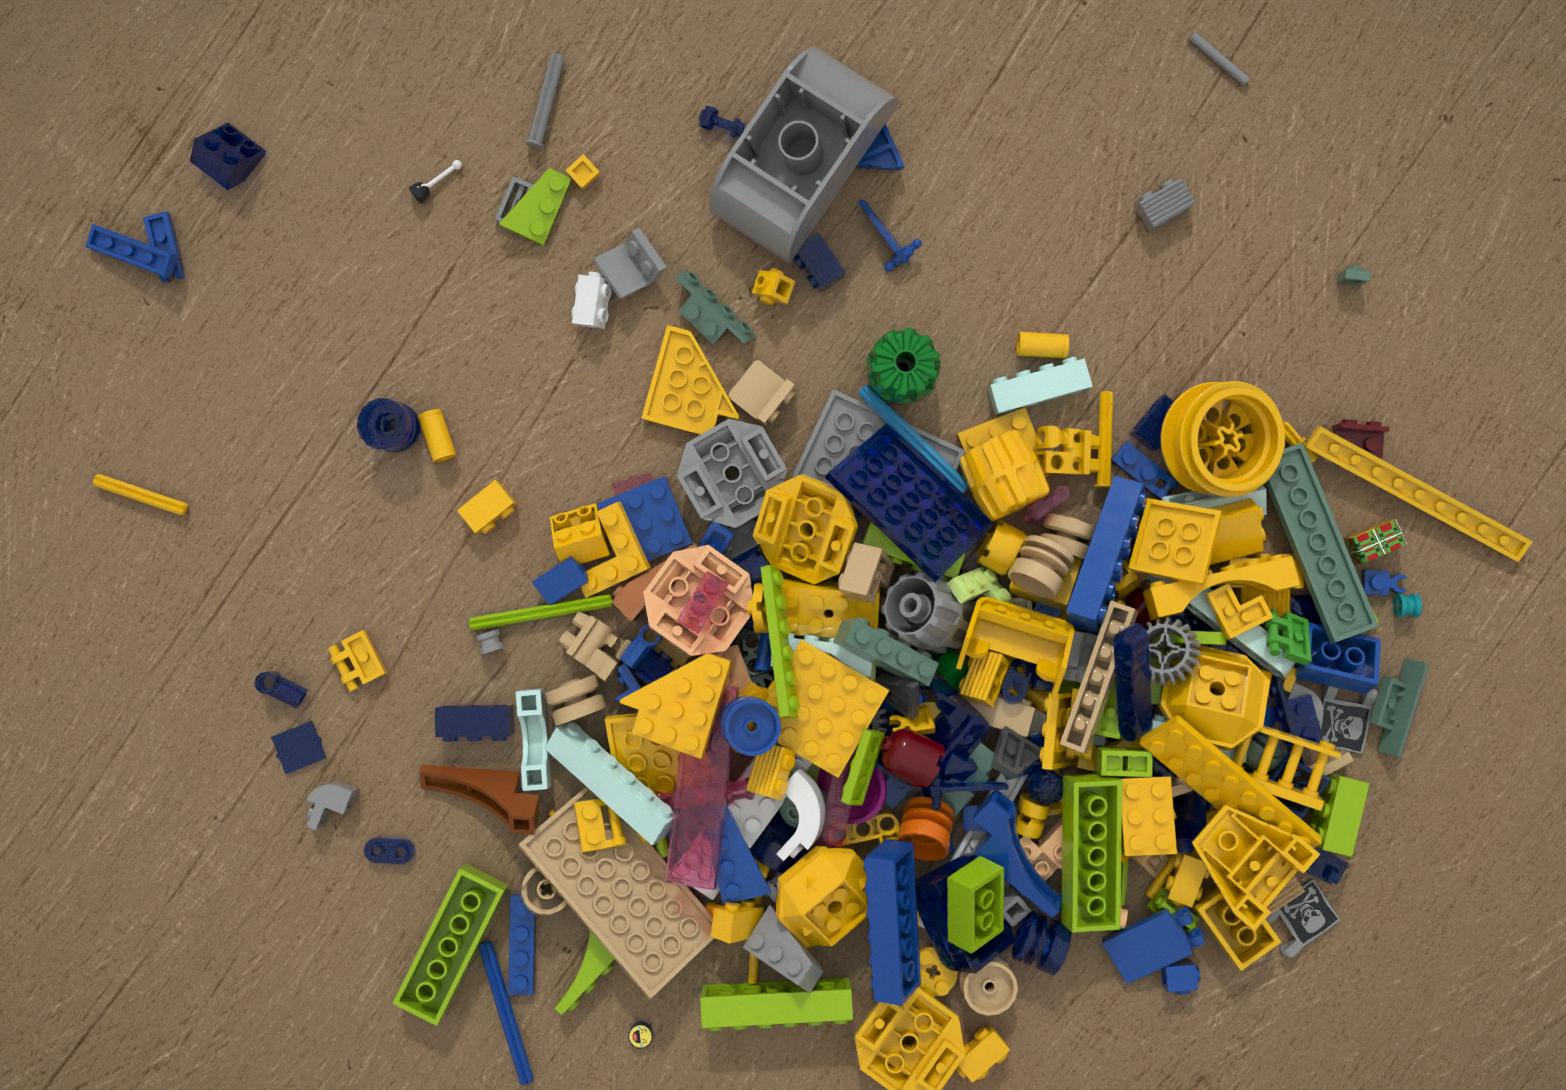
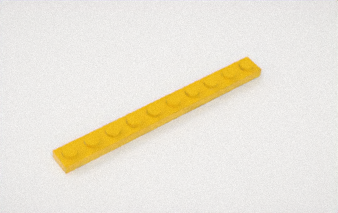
M1319 425L1316 426L1304 445L1313 452L1517 562L1521 560L1533 543V541Z

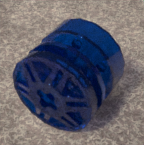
M377 398L369 401L361 409L357 417V430L360 438L368 446L388 452H402L411 448L420 435L421 426L417 417L418 414L412 407L388 398ZM392 422L394 423L393 425L396 427L394 431L392 426H390Z
M1031 910L1022 919L1017 928L1012 948V958L1018 962L1023 960L1024 964L1028 966L1036 959V968L1052 976L1056 975L1068 953L1072 932L1058 920L1051 921L1047 927V917L1043 914L1038 917V913Z

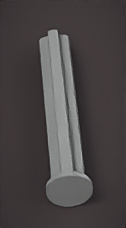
M552 53L550 56L529 140L525 141L527 146L534 149H544L542 143L564 63V58L561 54Z

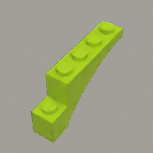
M591 931L585 957L577 977L554 1008L561 1015L567 1009L571 1012L581 1001L578 997L584 991L588 994L598 983L595 979L601 973L605 976L615 965L612 963L614 958Z

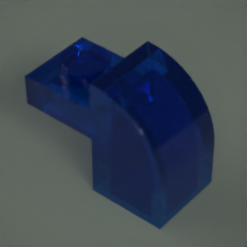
M765 832L760 834L750 848L756 860L782 874L807 854L801 850L794 858L789 856L783 861L777 853L785 843Z

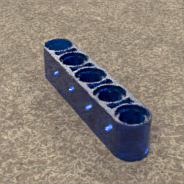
M1133 623L1115 634L1113 639L1118 729L1121 736L1128 742H1134L1152 728L1149 640L1146 629L1139 623Z

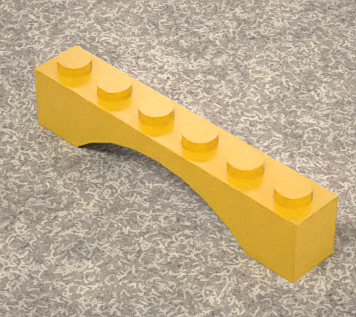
M1282 554L1268 557V562L1259 563V559L1243 563L1244 567L1237 569L1235 565L1220 568L1221 572L1214 574L1212 570H1208L1204 586L1174 580V583L1165 584V580L1151 583V588L1143 592L1150 620L1170 617L1183 612L1189 602L1200 592L1213 586L1225 585L1227 583L1244 585L1258 589L1266 594L1297 587L1301 584L1293 557L1283 558Z

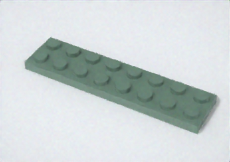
M1303 442L1285 448L1277 469L1265 484L1330 643H1335L1379 627Z

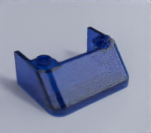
M933 677L930 683V688L936 695V706L944 713L935 723V733L926 735L945 747V756H939L937 762L940 770L935 779L928 787L922 785V789L919 790L884 768L881 762L882 751H879L875 764L878 770L926 797L936 796L942 791L985 738L990 728L989 723L979 711L955 689Z

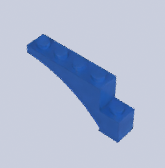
M995 789L977 807L973 817L979 828L988 832L978 842L974 855L977 857L982 856L1004 867V880L1014 886L1022 896L1035 903L1039 910L1046 912L1053 918L1059 912L1062 898L1048 886L1029 861L1015 827L1013 817L1015 804Z

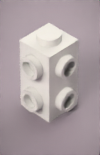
M588 272V276L578 275V282L575 285V304L572 308V324L605 329V324L609 317L608 302L612 294V287L603 278L602 273Z

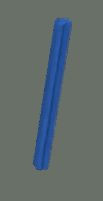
M485 941L478 946L519 1083L526 1085L532 1082L533 1074L492 941Z

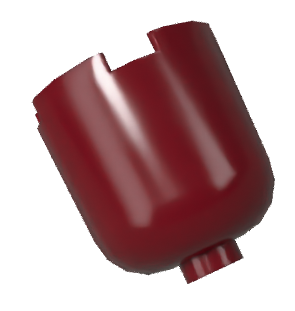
M908 728L897 729L890 736H886L880 746L882 750L881 762L884 768L919 790L922 789V785L928 787L940 770V767L937 766L939 756H945V747L942 744Z

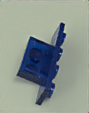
M1272 676L1269 694L1274 698L1276 705L1274 707V714L1277 721L1281 723L1282 731L1319 743L1320 740H1323L1312 696L1306 694L1287 699L1281 677ZM1282 740L1283 744L1287 746L1289 753L1287 757H1289L1294 743ZM1301 755L1299 763L1304 765L1303 758Z

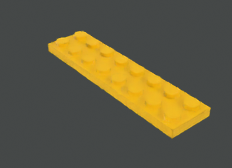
M1176 715L1140 738L1139 744L1148 752H1151L1154 757L1216 809L1220 810L1223 805L1230 806L1301 837L1312 848L1321 845L1322 837L1179 715Z

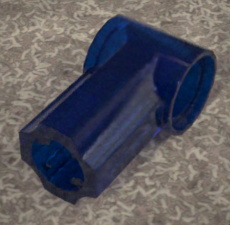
M276 671L262 672L258 674L254 681L258 692L268 694L294 708L300 706L308 690L282 677ZM266 676H270L274 681L271 689L267 688L264 684Z

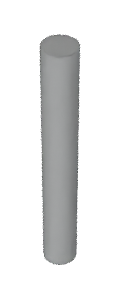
M1194 32L1189 38L1195 46L1241 85L1244 86L1250 79L1199 34Z

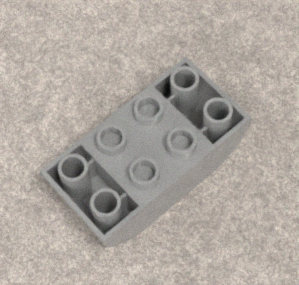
M810 47L804 50L784 71L727 155L711 190L709 198L710 213L790 264L900 103L899 99L821 49Z

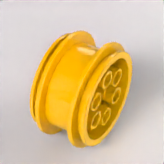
M1240 381L1206 382L1189 388L1173 402L1164 418L1161 430V450L1169 472L1185 488L1204 495L1212 493L1223 497H1237L1255 491L1273 475L1280 463L1285 446L1284 424L1275 403L1258 387ZM1223 400H1226L1228 402L1222 412ZM1209 411V418L1207 420L1206 413ZM1245 427L1246 434H1243L1242 430L1239 429ZM1231 457H1235L1239 460L1237 465L1234 463Z

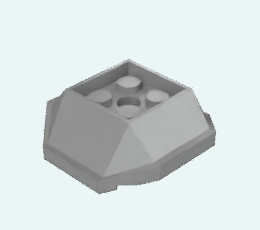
M727 419L686 443L677 478L701 519L710 522L715 521L718 524L736 529L759 516L766 490L784 482L787 468L762 426ZM729 468H736L740 472L739 477L734 481L726 478V471Z

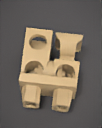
M578 612L572 623L578 626L581 631L577 636L569 631H565L559 642L568 649L566 653L588 667L602 680L610 681L621 664L620 661L622 660L620 657L633 640L622 639L614 635L615 629L596 616H589ZM606 644L614 648L617 653V659L601 648Z

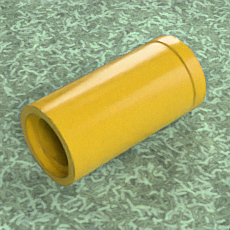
M1021 331L1018 333L1017 356L1066 359L1068 356V334Z
M433 409L419 414L417 417L433 463L446 461L457 456L441 409Z

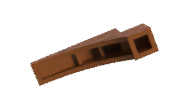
M421 765L419 771L421 789L441 791L471 800L499 817L509 827V833L535 834L540 813L539 795L520 794V773L518 771Z

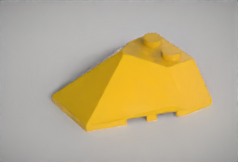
M1223 805L1191 842L1233 914L1254 932L1271 913L1267 907L1297 871L1305 873L1320 855L1301 837L1227 805Z

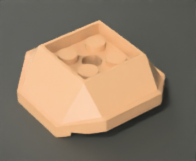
M710 545L672 552L643 592L649 628L690 657L707 653L725 652L751 616L747 612V602L752 600L753 596L750 574ZM702 597L706 602L705 607L701 609L695 608L692 605V599Z

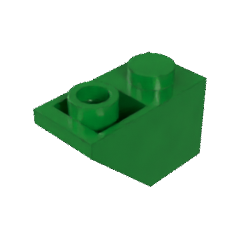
M951 647L947 648L946 653L941 654L925 651L931 655L932 660L939 663L936 671L954 692L959 690L960 681L966 677L968 672L964 662L961 670L956 668L959 656Z

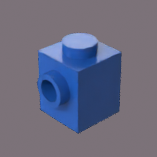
M1190 959L1178 960L1161 968L1162 986L1167 992L1186 995L1190 994L1191 990H1198L1197 982H1200L1201 979L1200 970Z

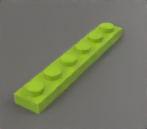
M767 565L761 567L779 717L790 720L799 718L800 702L795 694L797 679L795 672L792 670L793 650L788 640L790 626L785 617L787 602L782 594L784 579L779 569Z

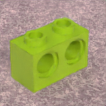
M1096 747L1095 772L1101 776L1152 777L1153 754L1146 749Z

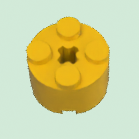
M998 519L992 525L996 528L995 531L988 532L977 553L979 558L975 562L1003 576L1008 574L1028 536L1025 535V532Z

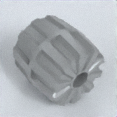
M917 572L915 576L905 574L899 577V581L893 587L890 586L888 588L885 604L882 605V615L886 617L887 623L885 626L889 632L900 640L910 643L911 647L941 654L946 653L949 647L958 649L963 645L962 638L967 634L974 608L969 601L963 604L959 603L952 593V589L946 584L948 583L947 580Z

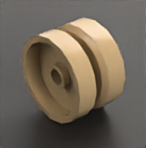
M1046 513L1042 526L1046 530L1055 533V535L1042 533L1039 536L1063 546L1074 558L1081 559L1084 562L1089 546L1078 542V540L1091 542L1096 527L1069 516Z
M595 674L581 680L580 677L558 685L559 688L544 693L548 705L554 706L563 702L565 704L564 707L555 710L551 714L555 726L607 707L605 699L601 694L587 698L586 693L592 692L599 687Z
M987 950L979 951L968 956L960 965L958 972L959 987L968 1005L979 1014L990 1016L998 1015L1009 1009L1015 1001L1018 988L1017 980L1004 958L997 953Z

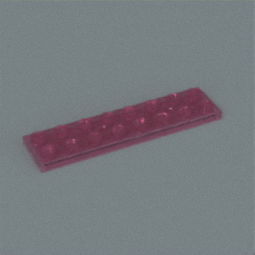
M725 686L704 758L700 759L680 752L665 882L708 890L716 889L732 756V746L725 741L721 733L720 719L725 707L731 701L738 698L739 687Z

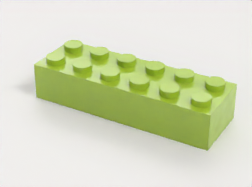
M1100 774L1063 776L1061 923L1072 933L1120 930L1122 780L1116 776H1101Z
M466 863L459 868L392 1004L435 1026L440 1023L509 884Z
M849 977L819 978L810 993L791 980L762 981L757 984L748 982L703 985L700 996L702 1028H708L709 1031H720L723 1027L743 1030L752 1025H758V1028L764 1029L771 1028L773 1024L794 1027L798 1023L807 1022L808 1025L818 1026L826 1021H833L834 1024H846L848 1020H853L852 992Z

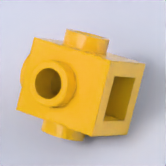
M770 268V271L759 270L752 293L760 297V302L773 306L774 303L788 304L795 281L785 276L784 272L775 268Z

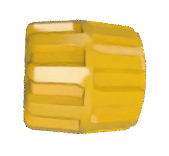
M1019 430L998 435L971 449L959 460L968 487L989 521H996L1009 516L1013 512H1018L1023 507L1038 502V500L1046 497L1050 492V487L1041 464Z

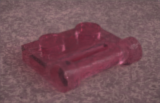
M1058 486L1055 490L1049 492L1045 502L1041 498L1026 510L1029 514L1024 516L1028 524L1034 523L1066 500L1069 496L1068 488Z

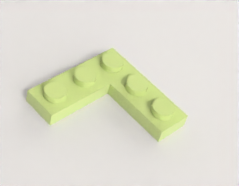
M984 566L957 576L946 583L952 589V593L960 604L984 595V597L994 598L1015 605L1011 600L1010 593L998 582L995 572Z

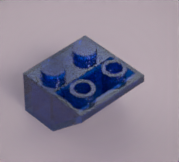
M226 123L194 139L190 162L229 190L243 183L264 157L266 150L230 123Z

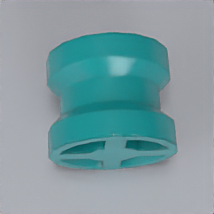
M1412 593L1409 596L1396 594L1393 598L1394 615L1397 618H1404L1406 615L1412 618L1420 617L1422 612L1420 595Z

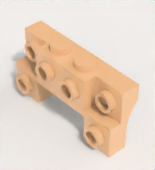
M1060 793L1057 797L1063 802V795ZM1063 816L1036 844L1030 838L1020 835V843L1029 861L1044 881L1058 868H1062Z

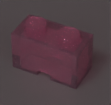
M707 570L676 621L698 634L729 584Z

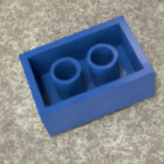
M1309 623L1312 661L1306 666L1299 663L1294 664V668H1296L1295 677L1297 679L1367 694L1379 685L1381 639L1357 634L1341 641L1330 643L1324 626Z

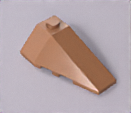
M694 543L686 549L697 548L698 546ZM666 561L630 581L626 586L621 584L612 594L615 597L612 603L631 622L636 621L646 610L643 592Z

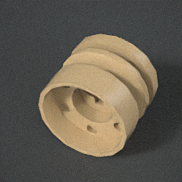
M1029 535L1024 541V546L1020 549L1022 558L1014 560L1008 572V577L1017 586L1033 595L1045 599H1054L1063 584V580L1060 577L1067 576L1069 568L1074 563V557L1067 549L1052 540L1037 535Z

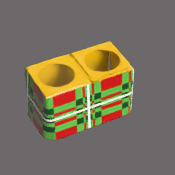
M1396 519L1385 521L1345 539L1355 565L1368 562L1407 545V541Z

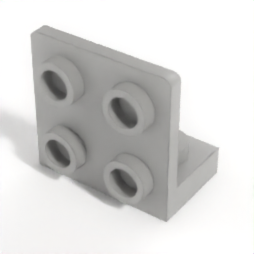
M640 228L633 230L624 244L594 259V263L619 299H623L657 282L667 268Z

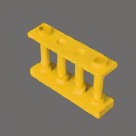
M1263 725L1259 732L1267 734L1269 737L1257 771L1254 770L1253 774L1246 773L1272 795L1321 811L1324 800L1318 796L1319 792H1317L1329 755L1337 758L1341 756V753L1335 749L1336 745L1324 740L1316 743ZM1252 737L1238 745L1233 758V762L1242 770H1244L1242 765ZM1282 739L1294 743L1283 777L1276 782L1268 779L1269 775H1267L1278 741ZM1306 747L1319 753L1308 785L1302 791L1293 787L1292 780L1303 749Z

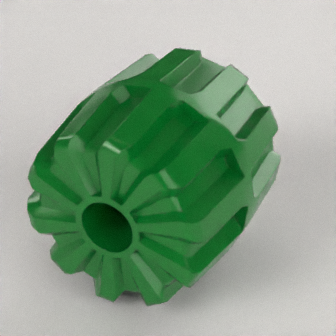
M908 327L901 331L891 330L873 345L868 354L866 371L870 387L885 402L908 405L923 399L934 388L940 372V354L935 350L934 341L928 335L922 336L916 333V329ZM897 366H904L907 372L901 371Z

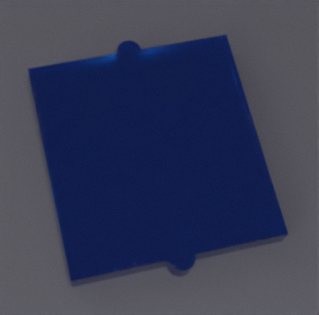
M313 721L271 737L277 751L276 757L280 759L285 774L327 758L320 742L322 738L318 737Z

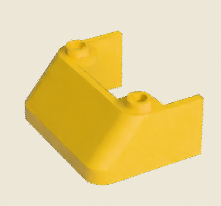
M981 597L976 602L956 668L961 670L965 655L975 659L983 658L987 655L988 649L1037 664L1036 673L1045 681L1054 682L1050 698L1056 699L1068 664L1075 632L1074 626L1068 621L994 598Z

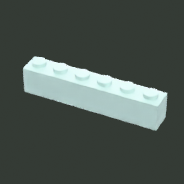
M569 721L556 727L544 749L651 845L664 838L679 815L668 804L659 799L650 788L641 783L632 772L623 767L614 756L606 752L596 740L588 736L579 725Z

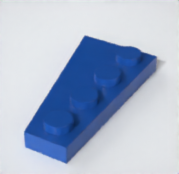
M722 802L701 807L723 905L725 902L733 903L772 894L727 803Z

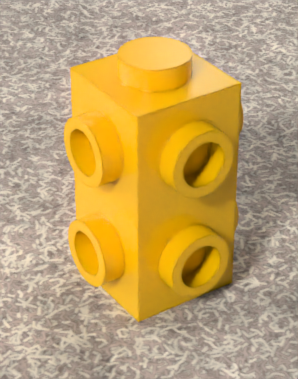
M1184 846L1182 853L1177 852L1173 867H1176L1173 876L1168 875L1164 888L1168 890V899L1173 904L1180 907H1185L1186 905L1192 908L1194 901H1199L1201 898L1203 887L1200 885L1203 878L1208 879L1210 873L1197 851Z
M991 1024L987 1028L985 1026L980 1028L975 1033V1038L968 1044L963 1043L966 1055L956 1068V1071L963 1079L968 1077L972 1083L977 1079H983L989 1073V1068L995 1063L999 1064L1004 1061L1010 1051L1006 1041Z

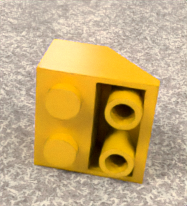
M596 503L550 517L554 550L560 563L572 557L582 564L610 555L605 530L597 514L599 510Z

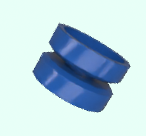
M750 695L740 696L725 707L720 719V729L725 741L736 751L748 756H754L769 751L775 745L781 732V723L775 708L761 698ZM749 722H755L754 725H751V726H752V729H751V730H748V729H747L748 723H749Z

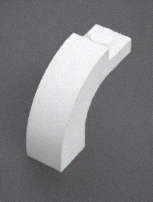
M802 767L787 781L788 789L785 795L795 804L798 810L799 824L795 834L777 853L783 861L789 856L794 858L803 849L800 844L808 850L818 839L824 825L825 804L822 793L814 779Z

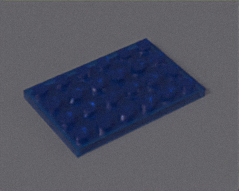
M885 424L830 470L825 477L934 582L944 575L994 525L983 512L888 424Z

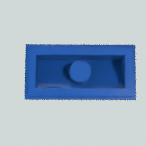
M570 557L532 582L546 602L552 605L587 583L588 575L586 568Z

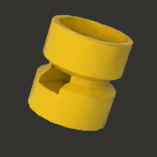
M1022 793L1017 804V809L1019 810L1017 812V833L1028 838H1040L1045 826L1042 820L1047 819L1052 806L1051 803L1037 795Z

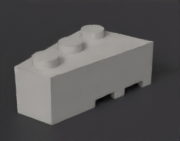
M769 905L743 948L810 993L824 971L809 950L779 921L776 916V909Z

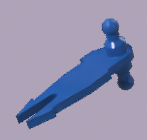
M861 199L858 203L896 253L893 255L892 260L885 264L884 269L887 272H891L896 265H901L904 262L908 263L914 250L921 247V240L915 239L912 244L905 245L902 248L865 200Z

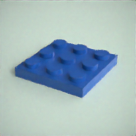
M665 476L597 503L599 510L621 501L648 562L693 544Z

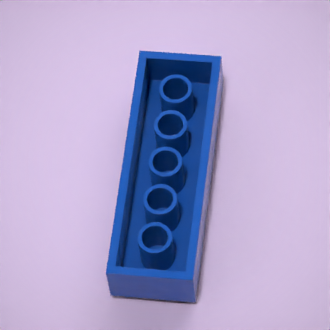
M1118 476L1113 478L1066 610L1068 622L1074 628L1098 635L1110 601H1115L1117 594L1114 591L1116 582L1121 583L1124 575L1123 563L1124 560L1128 561L1132 552L1131 540L1137 537L1140 524H1138L1139 516H1143L1146 505L1147 493H1144V483Z
M885 839L865 857L863 865L867 876L865 894L868 896L866 916L870 925L868 942L871 944L869 964L872 967L873 975L871 990L874 992V1001L903 1006L921 985L914 843Z

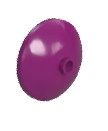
M856 749L839 778L820 768L817 780L818 787L826 791L830 801L828 813L835 819L847 824H860L874 818L884 806L887 796L886 777L876 761L863 805H848L841 802L843 787L848 780L851 770L850 765L855 757Z

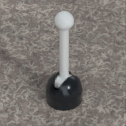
M453 161L451 167L427 184L423 182L414 183L409 187L410 192L420 204L423 203L430 195V187L455 169H461V161Z

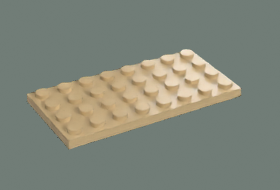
M586 786L535 830V834H530L519 843L518 847L645 996L651 999L714 939L711 937L713 916L682 880L672 874V869L649 842L643 843L636 831L620 816L622 835L626 838L627 845L581 853L573 804L575 802L599 799ZM604 806L601 807L606 840L613 839L608 807Z

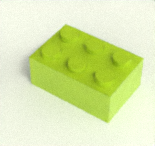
M1331 773L1327 775L1331 781L1319 795L1324 800L1322 810L1310 808L1312 816L1310 823L1307 825L1322 837L1321 845L1317 846L1318 848L1352 857L1369 783Z
M979 856L950 875L947 881L948 941L971 954L1004 931V867Z

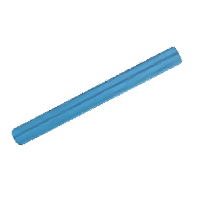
M864 385L859 390L858 395L959 494L964 493L969 488L967 481L894 409L880 398L869 385Z

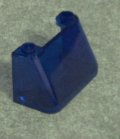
M966 853L915 879L917 911L942 964L952 971L976 974L1015 942V938L1011 932L1010 925L1004 920V931L972 954L948 941L947 881L950 875L978 858L974 853Z

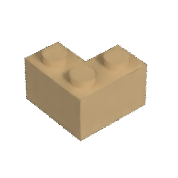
M854 542L852 550L847 554L845 571L839 577L838 589L845 597L873 604L878 588L888 589L895 565L882 548Z

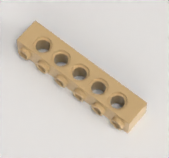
M1110 601L1061 738V745L1081 753L1089 752L1135 624L1138 610Z

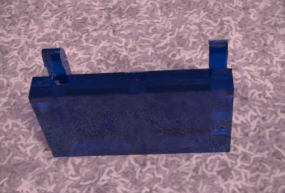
M1315 847L1314 849L1320 855L1306 872L1329 884H1337L1349 863Z

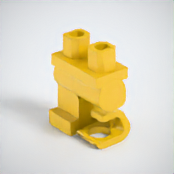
M1056 426L1038 427V450L1055 448L1061 445V452H1034L1044 474L1082 476L1099 471L1098 459L1091 458V450H1097L1100 447L1099 436L1093 435L1090 430L1066 428L1061 431ZM1043 433L1045 434L1044 443H1042V435H1043Z

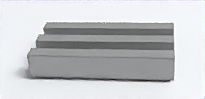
M513 176L494 221L500 223L503 220L517 184L520 187L510 211L521 200L525 189L528 188V192L534 184Z

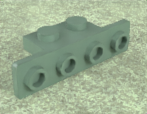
M688 270L677 274L675 279L692 294L678 312L713 345L716 344L728 329L743 344H747L756 337L751 327L739 320L729 306L724 305L718 300L715 292L706 288L696 274Z
M1406 659L1399 680L1383 676L1369 723L1384 728L1378 752L1398 758L1401 757L1429 668L1428 664Z

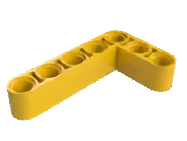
M882 810L874 818L866 821L869 824V830L866 833L861 834L856 831L858 824H847L836 820L828 827V838L836 846H844L876 838L879 839L881 844L885 839L897 840L899 823L893 812ZM884 817L893 819V825L890 828L885 829L880 826V822ZM837 827H841L846 833L843 838L836 839L832 836V831ZM917 911L918 927H919V916H918V911Z

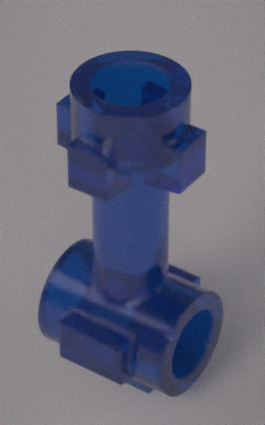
M705 106V109L701 111L699 126L704 129L712 130L715 125L730 131L729 135L734 138L736 136L740 137L744 131L745 123L741 122L739 118L730 121L719 117V111L711 106Z

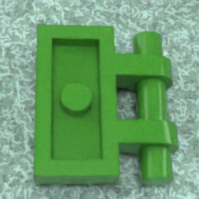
M1269 609L1273 615V618L1265 621V627L1268 629L1266 646L1269 648V654L1277 656L1280 654V649H1283L1285 659L1306 666L1312 661L1308 619L1289 612L1280 618L1277 616V610ZM1278 630L1282 631V636L1279 635Z

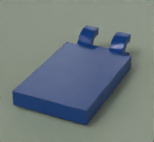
M1187 906L1172 914L1166 908L1102 939V945L1127 984L1193 954L1192 947L1206 944L1203 938L1205 934L1200 926L1188 933H1185L1182 926L1193 923L1191 919L1192 913Z

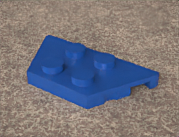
M886 123L855 168L904 169L903 161Z

